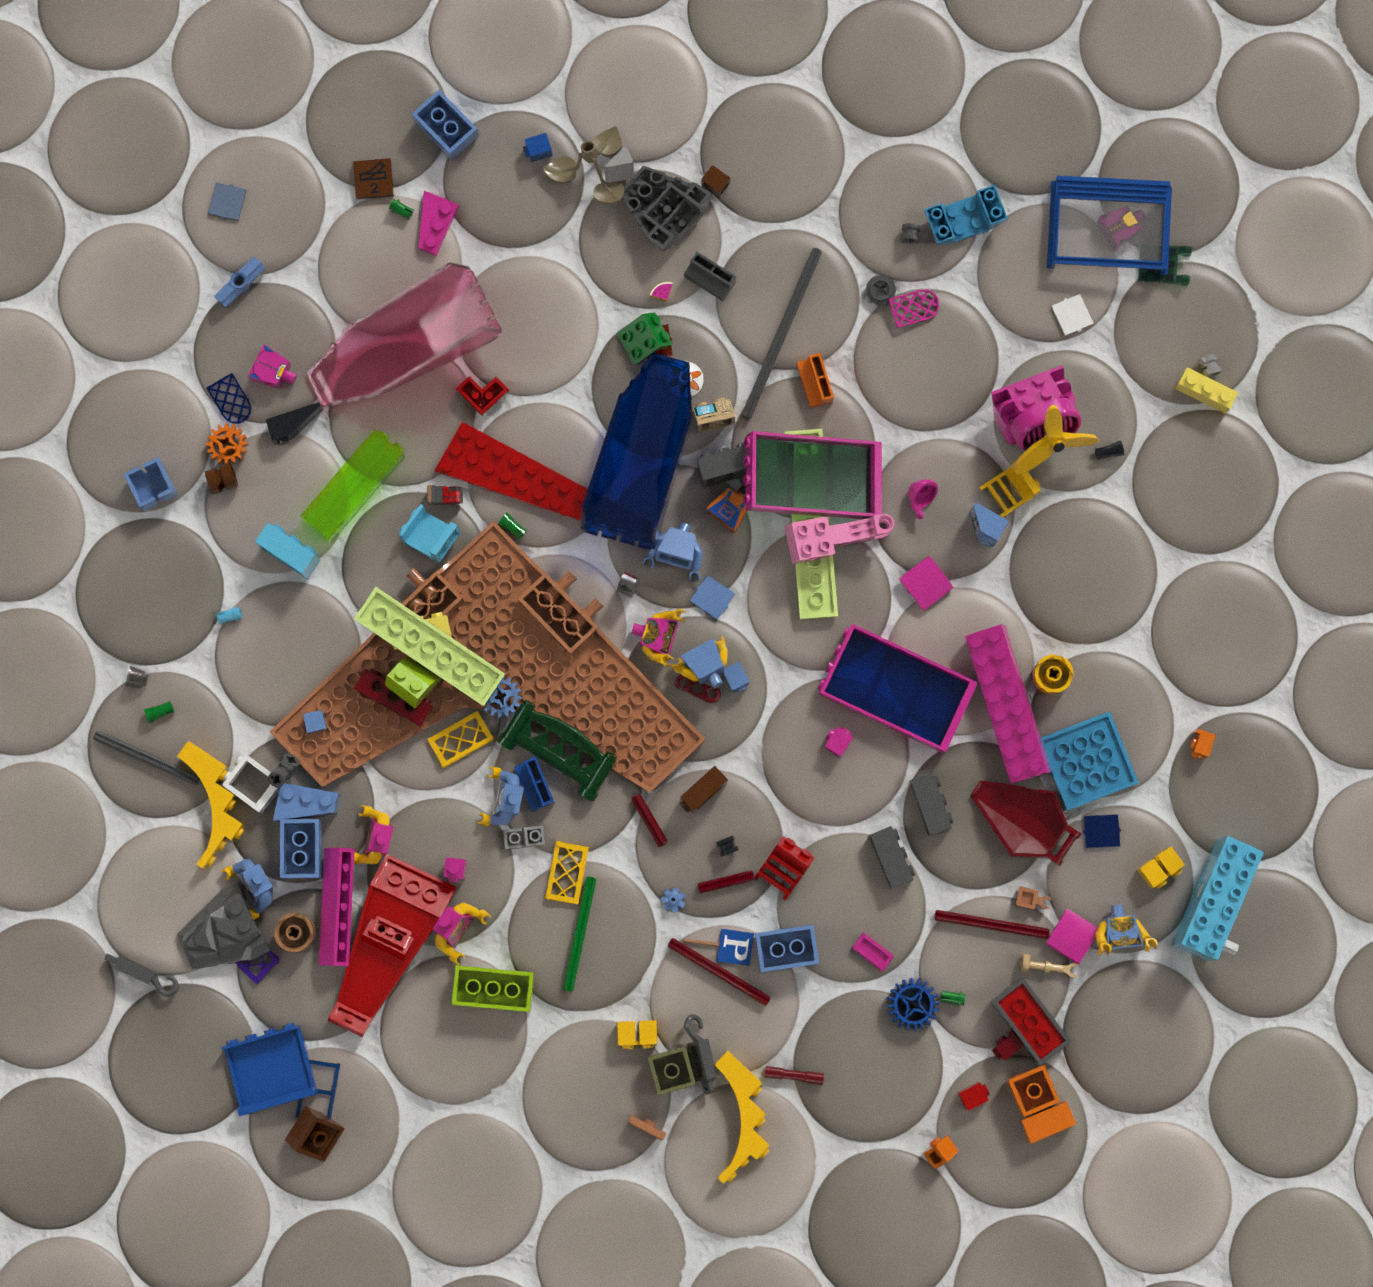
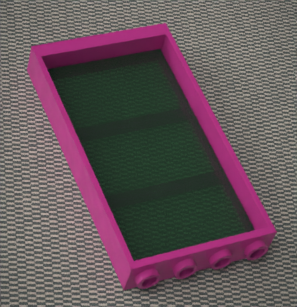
M756 431L746 435L744 439V447L746 448L744 467H746V475L743 480L744 486H746V493L743 498L746 511L867 519L882 514V442Z

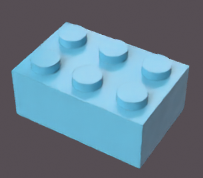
M267 523L255 540V543L277 560L308 579L320 562L317 557L318 553L307 544L303 547V543L292 534L287 536L284 529L274 523L272 526Z

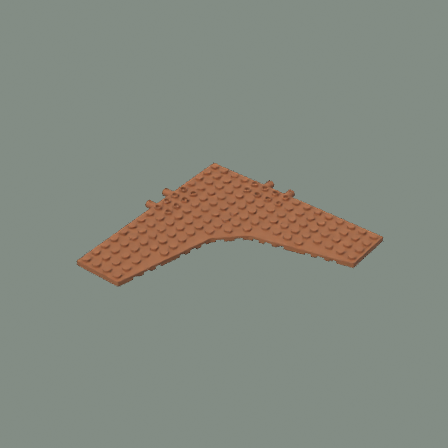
M494 521L427 580L416 568L411 570L416 577L410 572L406 575L418 588L401 603L417 615L423 616V619L431 618V614L442 612V615H447L451 636L454 640L505 673V681L511 678V684L515 682L518 684L515 689H521L518 696H521L522 700H518L517 703L521 705L525 700L535 704L534 709L536 712L553 716L568 723L590 739L603 754L609 751L616 755V762L612 770L647 792L651 793L706 740L592 621V617L604 607L601 602L594 598L584 610L580 609L565 593V590L577 578L568 571L558 582H554ZM373 632L354 653L283 718L270 733L290 754L298 758L300 765L324 788L460 709H485L487 705L482 706L444 679H441L425 697L432 701L430 705L434 709L422 728L354 690L353 688L364 669L370 671L373 668L381 673V678L386 680L387 675L407 656L399 649L394 650L392 644ZM381 682L373 685L374 692H380L383 689ZM501 684L502 689L506 691L511 690L509 686ZM499 691V696L496 697V700L499 699L504 705L503 698L506 697V694L503 695ZM394 692L390 694L391 701L396 702L399 700L400 697ZM514 697L509 699L508 707L513 703ZM407 703L406 707L408 711H414L416 709ZM496 703L491 704L493 708L501 709L500 705ZM323 710L327 729L308 734L303 714Z

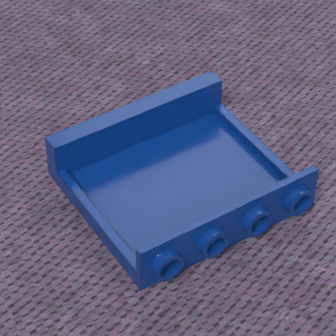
M294 1023L283 1025V1030L269 1029L264 1031L262 1036L257 1037V1034L245 1036V1041L238 1042V1039L226 1042L227 1046L221 1047L226 1053L239 1104L237 1109L239 1116L318 1094L300 1025L295 1026Z

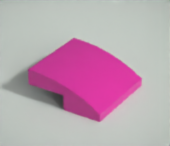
M930 556L924 558L899 578L907 592L912 595L922 610H926L954 588Z
M1066 909L1045 944L1079 965L1092 945L1098 928L1071 910Z

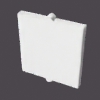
M1080 294L1069 299L1065 298L1064 301L1051 306L1065 336L1076 331L1080 332L1081 329L1094 324Z

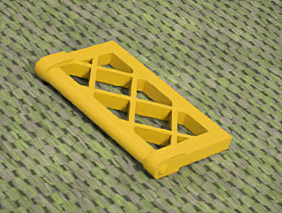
M478 710L428 738L443 768L448 767L494 740V736L491 735ZM475 718L478 721L477 728L466 726L468 722ZM463 727L460 738L450 736L451 732ZM465 728L476 731L473 741L463 739ZM478 732H483L487 738L476 743ZM445 736L444 747L437 746L435 741ZM448 738L459 740L457 751L446 749ZM462 741L472 744L468 749L459 752ZM445 751L456 753L454 757L447 761L444 758Z
M555 841L545 899L579 904L589 847ZM559 848H564L569 854L559 860ZM575 851L582 852L580 863L572 855ZM571 856L577 865L566 871L561 861ZM559 863L565 873L555 879L556 865ZM579 867L577 882H574L568 873ZM567 874L573 884L563 891L557 880ZM555 882L562 891L558 895L551 894L552 886ZM575 886L574 898L568 897L565 892Z

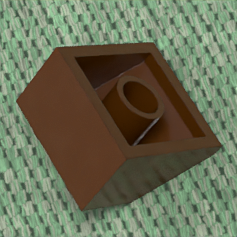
M305 1106L285 1141L296 1152L325 1162L345 1128L321 1112Z

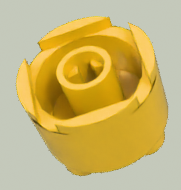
M1054 654L1043 657L1032 670L1034 686L1045 695H1056L1063 692L1069 687L1073 678L1071 663L1066 658ZM1050 672H1051V673H1054V672H1055V673H1056V676H1055L1054 678H1053V677L1050 678V677H1049V674H1050Z

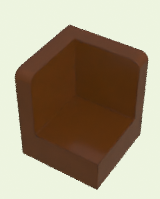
M713 165L701 179V185L718 198L730 184V177Z

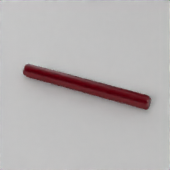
M936 910L934 919L937 921L1048 939L1050 934L1048 928Z
M672 938L668 943L670 949L764 1006L769 1003L770 996L678 940Z

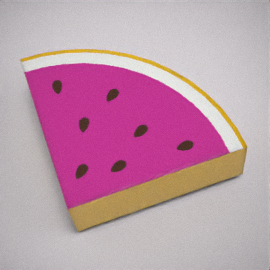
M662 282L656 285L650 292V297L668 302L673 282Z

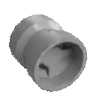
M1216 354L1207 355L1198 360L1199 366L1203 369L1202 374L1208 378L1222 372L1221 367L1217 365L1218 359Z

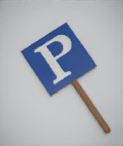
M721 929L719 943L685 938L683 942L719 947L717 962L750 966L754 933Z

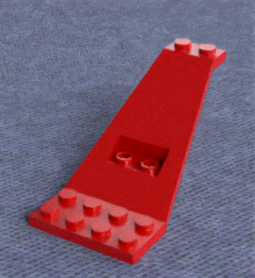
M386 855L370 883L349 957V966H347L337 1003L328 1017L329 1022L363 1038L371 1021L432 933L434 926L451 901L457 889L456 886L393 856ZM396 937H399V938H401L402 940H401V941H397L395 938H396Z

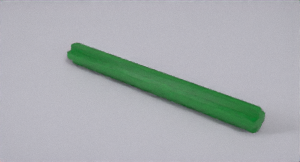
M588 876L585 880L563 990L572 992L574 990L596 884V878Z

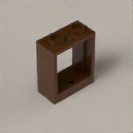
M716 766L712 767L680 797L682 801L680 805L687 813L691 811L694 814L727 784L728 779Z

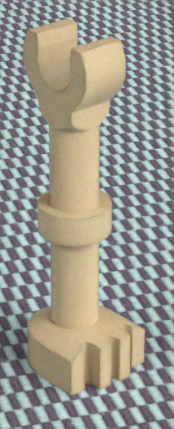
M1022 954L1020 957L1021 972L1036 969L1043 970L1044 973H1050L1051 971L1065 973L1070 978L1077 977L1076 974L1070 972L1071 967H1078L1076 963L1058 965L1051 964L1050 961H1045L1044 963L1030 961L1031 955Z

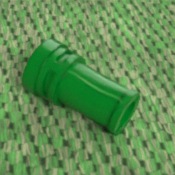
M506 513L498 522L499 526L509 530L519 540L527 532L526 529L514 521V518L509 513Z
M171 701L144 709L149 723L175 712Z

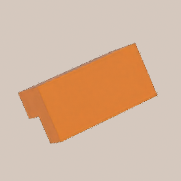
M821 354L810 355L808 359L797 362L796 365L810 409L833 403L834 395Z
M1067 1101L1058 1103L1020 1120L1027 1141L1031 1144L1076 1125Z

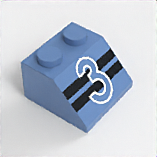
M975 502L969 513L976 537L982 545L994 547L1009 521Z

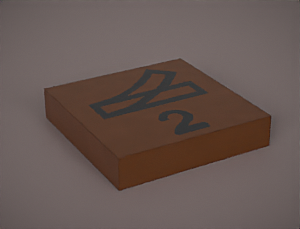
M391 158L353 161L357 200L394 197Z

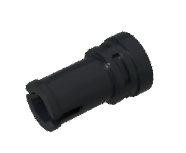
M1121 440L1108 446L1095 448L1097 460L1111 456L1117 457V455L1123 456L1124 448Z

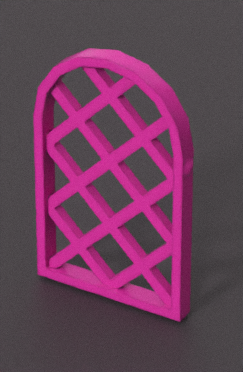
M927 289L917 290L888 299L897 328L934 317L940 306L937 295ZM919 292H925L923 296L918 294ZM927 293L933 296L932 300L925 298ZM913 294L911 300L906 297ZM915 296L922 298L919 304L913 301ZM901 298L899 303L894 301L895 299ZM903 299L909 301L907 308L901 305ZM923 300L930 303L928 308L921 306ZM911 304L917 306L915 312L909 309ZM931 305L937 307L935 312L929 310ZM899 307L905 310L903 316L896 313ZM919 308L925 310L923 317L917 314ZM907 311L913 314L911 320L905 318ZM915 316L920 318L919 320L913 321ZM903 319L909 322L901 325Z

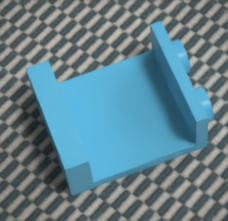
M420 504L412 512L409 521L401 527L399 536L403 543L440 563L461 532L458 525L450 522L449 525L427 513L424 506Z

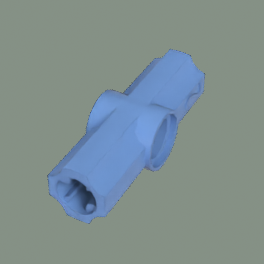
M253 256L238 272L232 274L227 284L214 297L227 309L241 293L248 291L250 284L266 269L265 266ZM239 279H244V283L242 285H236V282Z

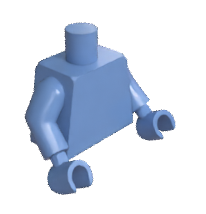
M681 523L679 529L669 528L668 532H663L656 537L648 552L650 555L643 560V565H646L647 560H652L650 569L654 568L656 564L654 558L656 557L657 561L691 570L692 567L693 571L689 573V579L691 580L692 573H697V581H699L700 573L698 570L701 568L703 553L700 544L695 541L696 535L689 533L690 525Z

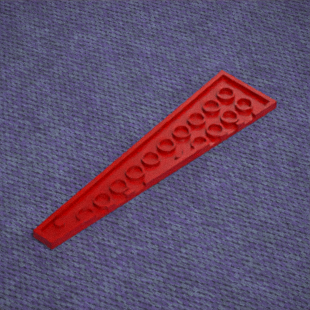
M461 422L434 470L436 473L468 482L486 490L518 499L524 503L571 517L577 521L612 531L613 533L648 545H652L653 540L659 536L662 530L657 525L464 422Z

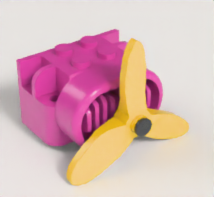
M1062 365L991 392L994 420L1004 439L1011 445L1018 444L1019 448L1025 451L1014 463L1013 470L1016 474H1023L1032 470L1047 460L1054 452H1060L1065 447L1089 446L1099 442L1096 435L1076 433L1081 426L1082 418L1076 408V400L1071 390V384L1068 380H1065L1064 367Z

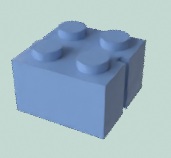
M158 457L142 464L148 471L146 473L139 466L124 473L125 479L139 507L144 512L159 505V500L165 502L178 495L163 462Z

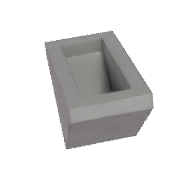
M623 147L604 166L606 182L611 183L635 178L633 160L627 147Z

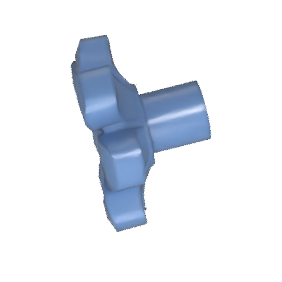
M673 888L672 892L669 889L664 891L666 896L661 897V902L666 903L664 905L666 911L672 908V911L675 913L678 912V907L683 908L685 906V902L682 901L685 898V894H679L678 888Z

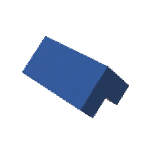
M536 756L514 766L520 783L524 787V793L532 812L555 803Z

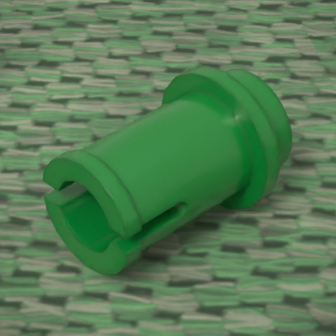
M393 199L389 206L392 213L396 212L407 220L410 219L414 212L413 208L404 205L399 199Z
M942 990L941 1003L957 1004L958 1007L960 1005L964 1006L966 994H962L961 991L960 993Z

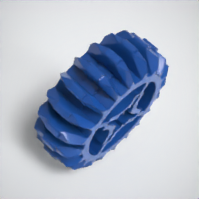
M909 978L908 985L904 979L902 980L903 987L896 983L895 987L898 991L896 992L891 989L890 992L894 994V997H887V1000L893 1001L892 1004L886 1005L887 1008L893 1007V1011L888 1012V1015L895 1014L896 1017L892 1021L896 1022L899 1019L898 1027L901 1028L905 1023V1030L907 1031L910 1025H912L913 1031H917V1025L923 1030V1022L930 1026L931 1022L928 1018L930 1017L935 1020L936 1017L932 1015V1012H939V1009L933 1008L934 1005L940 1004L939 1001L933 1002V998L938 997V994L931 995L930 992L934 988L930 987L927 990L928 982H924L921 986V979H917L916 984H914L913 978ZM909 988L919 989L911 998L901 994ZM923 993L927 996L929 1002L928 1010L920 1003ZM898 999L906 1006L903 1016H901L897 1008ZM916 999V1004H918L920 1009L912 1008L910 1010L908 1007L910 1005H908L906 1000L914 1001ZM915 1011L925 1015L917 1021L907 1020Z

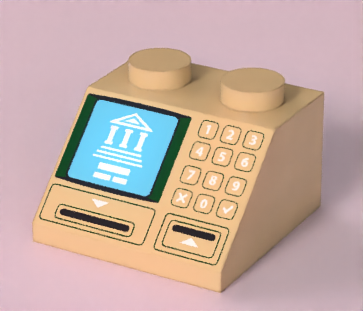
M719 398L714 400V403L707 404V402L697 403L696 407H693L698 433L735 425V413L730 399Z

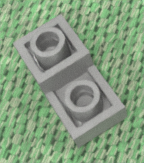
M543 826L502 830L504 850L545 845Z

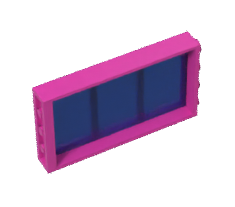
M854 624L850 628L846 627L842 638H845L842 645L838 644L834 655L837 657L834 663L830 661L825 671L829 674L826 680L822 678L817 688L821 690L819 695L943 754L946 753L978 682Z

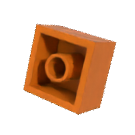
M1043 1064L1005 1079L1022 1117L1060 1102L1046 1067Z

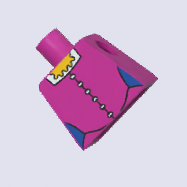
M263 344L248 377L253 382L280 388L284 381L293 385L297 374L289 371L291 364L287 359Z

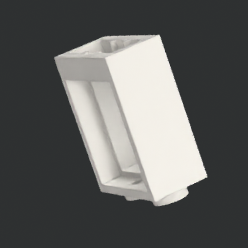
M245 754L237 759L234 764L236 766L232 772L229 771L225 775L222 786L262 814L277 795L280 787H274L270 784L258 802L255 803L231 786L248 762L267 776L271 773Z

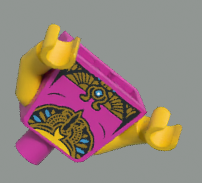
M682 609L653 614L651 618H647L645 626L634 623L631 634L642 637L640 641L642 651L650 660L661 663L667 668H670L667 661L669 659L674 660L670 656V651L678 627V621L676 620L682 622L686 620L680 618L682 613H686Z
M361 805L360 807L364 808V812L358 813V815L371 817L363 854L354 852V864H377L380 859L387 855L393 826L390 823L388 814L375 810L371 806Z
M463 902L455 907L448 906L433 928L436 934V947L447 956L450 955L449 958L452 962L460 965L457 962V958L460 956L465 959V956L453 950L474 920V917L486 925L487 922L483 919L485 916L491 917V915L483 909L478 911L477 908Z

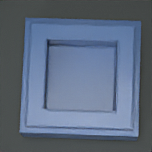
M323 710L303 714L308 734L327 729Z

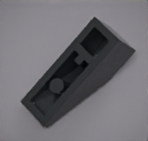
M317 402L265 419L273 443L275 445H285L289 443V440L294 439L324 410L321 403Z

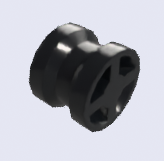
M734 836L716 842V846L720 848L721 857L739 850L738 846L734 844Z

